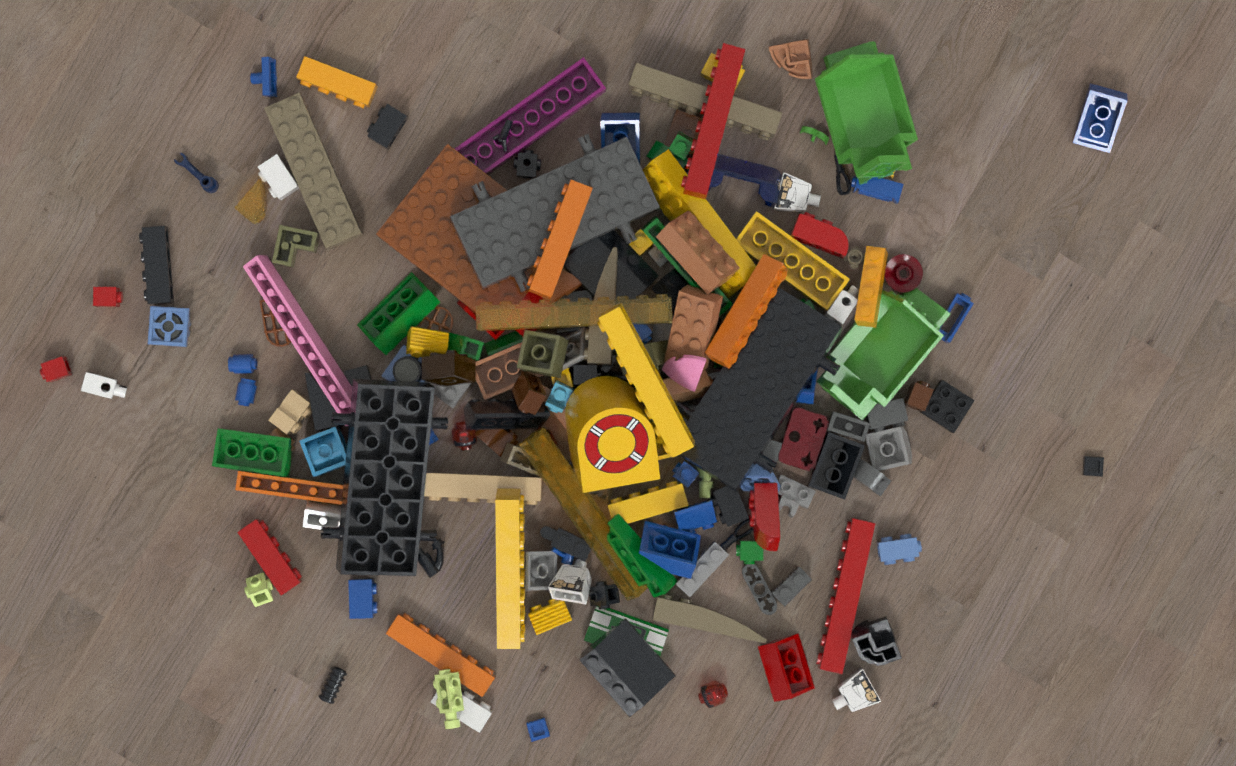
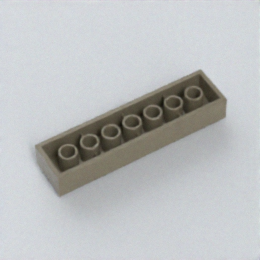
M638 63L634 67L628 88L629 91H632V95L640 98L644 95L649 97V100L654 103L660 104V102L668 104L667 107L675 110L682 108L686 110L685 113L694 116L696 114L704 116L700 112L703 102L707 103L708 96H705L706 86ZM733 96L725 127L732 128L734 126L740 128L742 133L750 135L752 132L758 134V138L768 141L769 138L773 140L782 112Z
M297 93L265 107L266 114L325 248L330 250L362 236L361 228L303 96Z

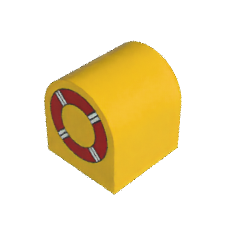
M600 376L583 382L572 392L566 404L565 421L570 459L583 493L660 479L654 429L644 412L642 403L638 401L635 395V389L629 383L617 377Z

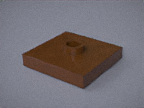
M676 110L664 145L670 147L679 131L697 140L699 133L695 132L698 121H702L703 118ZM690 150L688 155L692 156L694 151Z

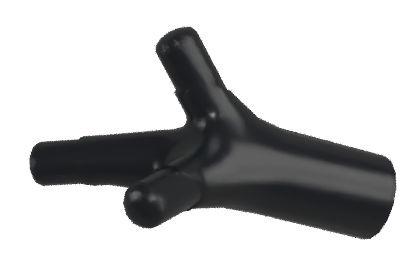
M507 119L502 130L493 137V140L498 139L499 142H502L503 151H507V137L513 124L512 121Z

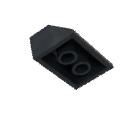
M827 432L807 486L845 500L865 445Z

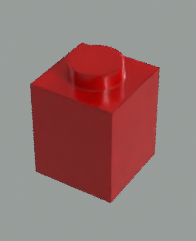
M93 287V306L120 307V303L123 302V292L120 291V288Z
M61 356L41 363L42 369H40V374L43 380L46 379V382H54L72 375L67 357Z

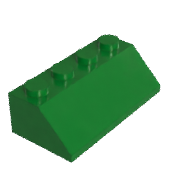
M411 272L357 326L379 350L387 355L408 335L411 326L416 327L436 308L440 300Z

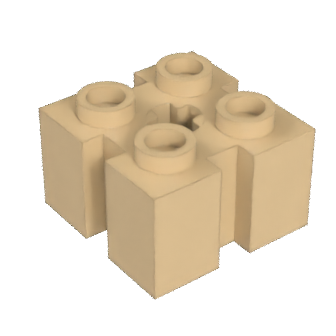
M292 389L268 421L286 434L292 435L297 433L303 426L301 423L303 418H309L312 414L310 400L297 390Z

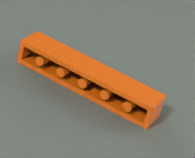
M570 180L569 184L565 183L561 193L565 196L562 202L558 201L554 211L557 213L555 221L551 219L547 230L551 233L548 239L544 238L540 248L544 250L541 257L537 256L534 264L537 270L535 275H530L527 285L530 286L529 292L547 299L552 298L592 192V187L574 180Z
M763 254L706 349L705 354L710 360L728 369L737 361L740 350L747 344L749 335L756 329L758 320L766 312L768 303L771 298L775 297L777 288L787 276L788 269L782 262Z
M238 471L235 488L237 491L342 505V484Z
M399 613L386 632L388 636L438 669H450L451 672H459L461 684L481 697L484 696L496 677L491 668L486 665L481 667L477 664V659L471 655L466 657L461 653L462 650L454 644L449 646L445 643L446 639L439 634L434 636L429 633L430 629L422 623L417 625L413 622L414 618L407 613L403 615Z

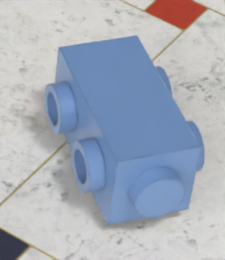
M911 534L900 535V539L895 540L892 539V536L883 537L880 542H877L879 561L884 562V565L895 564L896 560L903 559V562L915 561V557H919V552H922L920 540L917 541V537H912Z

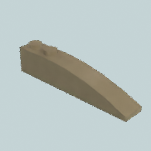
M613 247L601 274L592 305L589 329L586 328L585 340L589 341L588 348L584 350V359L587 360L588 364L612 365L613 350H611L607 342L608 335L606 331H601L597 322H599L601 313L615 306L618 248Z
M510 443L506 444L500 459L502 462L605 504L609 503L614 488L583 493L575 470Z
M666 594L656 598L652 618L654 621L761 643L767 642L765 637L748 626L715 610L692 604L690 599L680 598V601L673 600V596Z

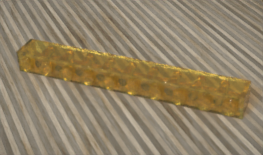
M666 294L656 295V298H648V295L636 296V299H629L628 296H618L617 300H609V297H598L597 301H590L589 298H578V302H570V299H558V302L551 303L549 299L539 300V303L522 300L519 301V304H512V301H501L500 305H492V302H481V306H476V329L478 331L598 326L597 322H599L600 314L620 303L624 306L633 325L673 323L672 298H668Z
M544 427L532 432L519 444L520 448L626 600L639 597L648 587L646 584L642 586L637 585L607 541L610 526L603 511H601L589 492L583 493L576 473Z

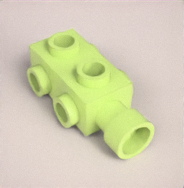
M450 669L439 670V674L434 675L435 680L433 681L438 697L436 706L439 708L440 713H445V729L461 727L460 719H457V712L463 711L464 705L459 672H451Z

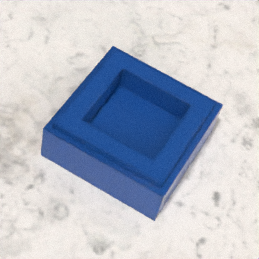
M545 717L526 723L531 742L550 737Z

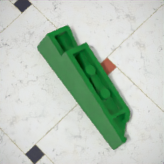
M616 514L608 521L610 531L607 534V541L638 586L646 584L654 598L666 594L677 583V579L673 574L639 554L641 538L620 514Z

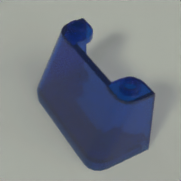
M721 154L717 155L708 191H710L711 187L721 185L723 176L759 184L758 194L765 200V206L775 207L781 185V173L778 169Z

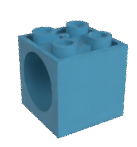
M340 427L330 428L299 441L313 477H318L345 466L347 444Z

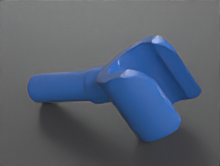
M555 547L551 548V551L562 557L561 563L572 565L574 556L562 552Z

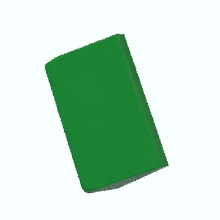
M515 330L496 340L485 343L488 356L522 343L523 336Z

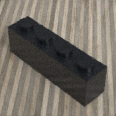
M141 227L142 232L139 233L140 244H143L141 262L145 265V270L142 271L143 282H146L144 299L149 305L174 303L168 227Z

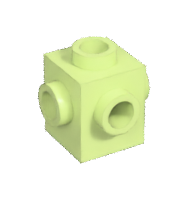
M264 572L246 578L247 587H244L245 593L252 600L255 607L273 601L271 590L274 589V586L270 579H267Z

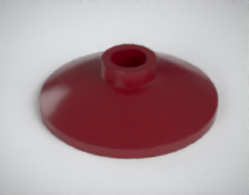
M900 254L889 260L885 267L884 276L887 284L893 290L903 293L910 292L921 283L923 269L915 257ZM901 270L906 272L905 277L899 275Z

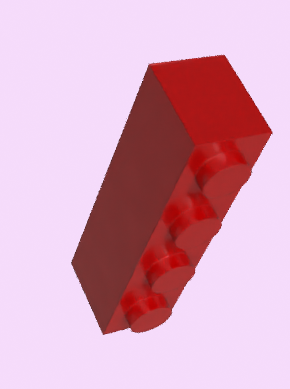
M256 519L237 533L282 596L302 582L300 579L302 575L296 567L293 569L289 563L291 559L286 552L282 553L278 547L280 543L275 536L271 537L266 522Z

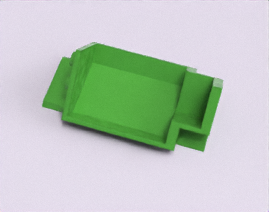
M868 42L826 55L823 58L826 70L822 71L821 75L815 78L838 163L853 164L860 185L867 183L873 177L881 179L894 175L893 172L896 170L907 171L912 169L906 147L917 141L918 138L893 54L878 53L876 43Z
M917 288L910 292H904L901 295H896L891 290L890 292L882 290L876 328L858 326L855 322L827 355V358L841 365L837 374L833 376L825 370L816 382L823 388L822 390L833 396L836 401L863 421L877 403L883 407L889 403L944 335L939 332L940 327L951 314Z

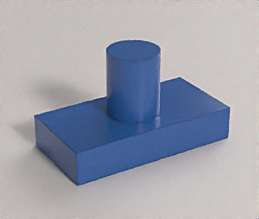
M261 57L262 72L251 73V83L262 84L263 96L275 98L277 97L276 59Z

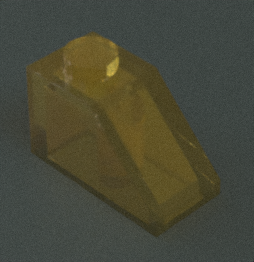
M260 179L257 180L235 206V209L253 224L256 222L260 223L265 218L267 210L265 183Z

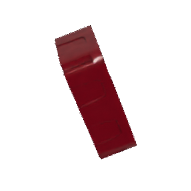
M802 408L793 409L781 442L782 446L778 456L779 462L805 471L814 469L829 425L827 417ZM821 419L820 423L823 424V427H819L816 430V425L813 422ZM797 431L800 434V439L797 442H792L789 439L790 432ZM809 453V460H812L811 464L804 466V462L801 460L806 458Z

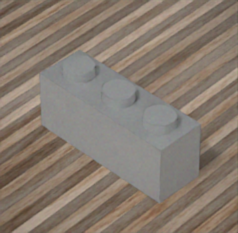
M714 541L697 559L691 579L680 577L676 585L691 597L729 554Z

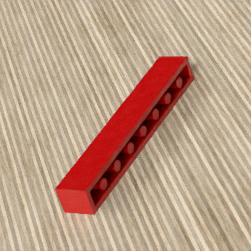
M723 43L722 49H717L715 60H718L717 67L713 66L710 78L714 79L712 85L708 84L705 96H708L707 103L703 102L700 112L704 116L702 121H698L695 132L699 133L698 139H693L691 150L694 151L692 158L688 157L686 169H689L688 176H683L681 187L684 188L683 194L706 199L746 49Z
M851 518V521L846 523L845 532L848 533L847 539L843 540L841 551L844 553L842 559L838 560L837 570L840 571L838 578L835 577L833 582L835 594L829 600L828 607L831 608L830 616L826 615L824 626L827 627L826 634H822L820 645L823 646L822 653H818L816 664H819L818 668L821 670L843 674L876 523Z

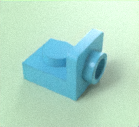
M556 380L545 405L554 413H562L574 388Z

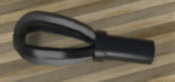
M834 155L837 173V192L840 195H848L851 192L849 176L844 165L839 164L837 156ZM841 173H842V175L844 176V179H845V181H846V185H847V191H846V192L842 191V189H841V184H840V174H841Z
M749 519L742 521L735 531L730 534V537L720 544L724 550L729 548L734 542H737L738 539L747 536L753 531V527H751L743 534L736 535L740 528L749 522Z

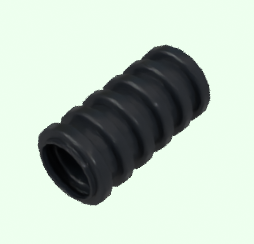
M335 666L331 667L332 672H329V678H326L327 683H324V689H321L322 694L318 696L322 701L329 704H334V698H337L336 693H339V687H342L341 682H344V676H347L346 671Z

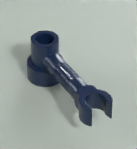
M180 153L184 158L182 162L174 159L177 165L187 169L200 181L202 188L206 192L215 193L218 190V181L201 173L188 161V157L185 154Z

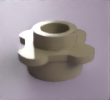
M852 246L843 260L847 261L852 269H856L858 264L864 261L865 254H862L857 246Z

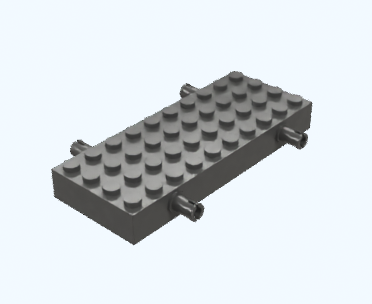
M586 134L584 137L582 136L577 139L585 154L583 157L494 197H489L483 181L479 182L478 186L477 184L472 186L478 198V204L450 216V221L482 290L510 277L515 278L520 292H524L526 289L529 290L530 286L527 285L528 278L525 271L534 267L537 256L541 257L544 250L540 248L544 238H549L551 233L547 231L551 219L555 221L557 213L554 211L558 201H563L565 195L561 193L565 183L569 184L570 180L593 188L570 250L615 229H620L626 245L637 240L630 225L631 222L657 211L660 206L627 137L597 150L594 148L589 134Z

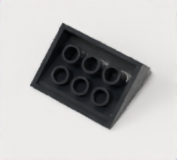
M613 230L580 245L566 259L563 267L579 279L582 286L595 297L597 285L613 247L618 248L615 306L622 303L626 309L659 275L628 244L626 245V242Z
M626 618L582 651L580 656V662L629 717L645 706L675 677L674 672Z

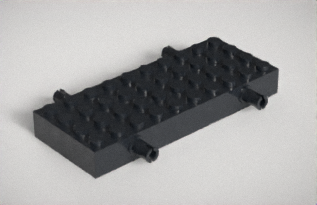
M778 287L775 297L771 298L767 305L766 312L758 320L756 329L749 335L747 344L740 350L737 361L731 365L730 369L723 366L696 409L692 410L681 403V401H678L676 404L682 417L687 420L686 425L695 440L694 447L681 453L680 456L738 492L754 465H759L771 474L777 462L763 455V452L814 373L821 367L835 376L841 365H838L826 356L841 334L842 326Z
M353 379L350 412H332L331 424L348 425L349 430L339 527L322 526L321 539H338L336 569L341 575L416 576L420 541L436 542L437 540L435 538L437 531L421 530L430 432L431 429L447 430L448 418L432 417L435 387L430 383Z

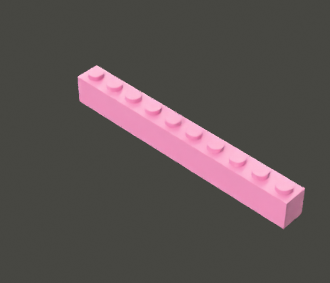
M255 256L243 268L336 412L349 413L352 397L351 384L268 256Z

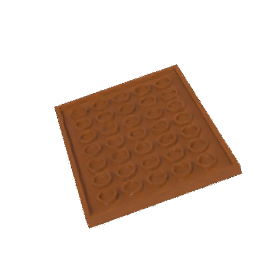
M447 144L379 229L376 236L499 330L529 290L526 289L524 292H520L514 277L507 278L482 290L452 226L450 216L478 204L479 201L472 186L475 184L478 186L479 182L483 181L489 197L497 196L508 190ZM532 267L525 271L528 280L531 274L535 275L537 268Z

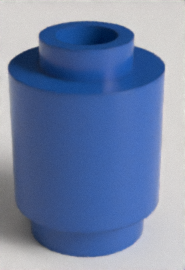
M253 354L233 355V357L228 358L229 372H234V374L254 373V369H257V358H254Z
M241 378L240 382H238L235 396L238 405L249 407L250 403L254 404L257 389L255 380Z

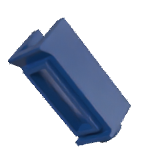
M853 176L851 182L853 193L858 191V194L887 202L893 201L895 204L899 203L904 185L883 178L878 179V177H873L867 183L860 185L858 178Z
M958 293L955 294L946 309L950 313L955 303L963 307L949 333L942 329L939 330L944 335L941 340L947 344L951 342L974 304L970 301L971 298L964 293L960 295Z

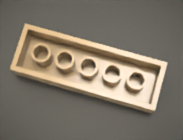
M426 473L424 496H429V500L435 501L442 500V497H448V501H461V498H467V502H480V499H487V503H495L497 488L521 489V495H524L525 504L537 505L538 501H542L543 478Z

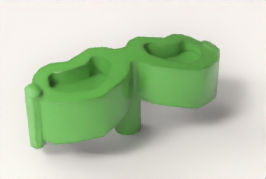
M802 126L799 133L811 134L812 138L810 141L814 142L817 137L825 145H827L830 139L823 132L806 126Z

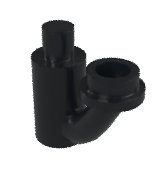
M441 538L431 544L432 550L436 549L437 551L435 562L428 552L425 553L421 547L419 548L418 562L429 578L441 571L440 569L443 566L444 552L442 544L445 541H442Z

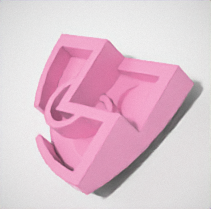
M683 355V358H679L677 361H675L676 357L668 359L662 368L665 374L679 385L695 392L707 359L694 355Z

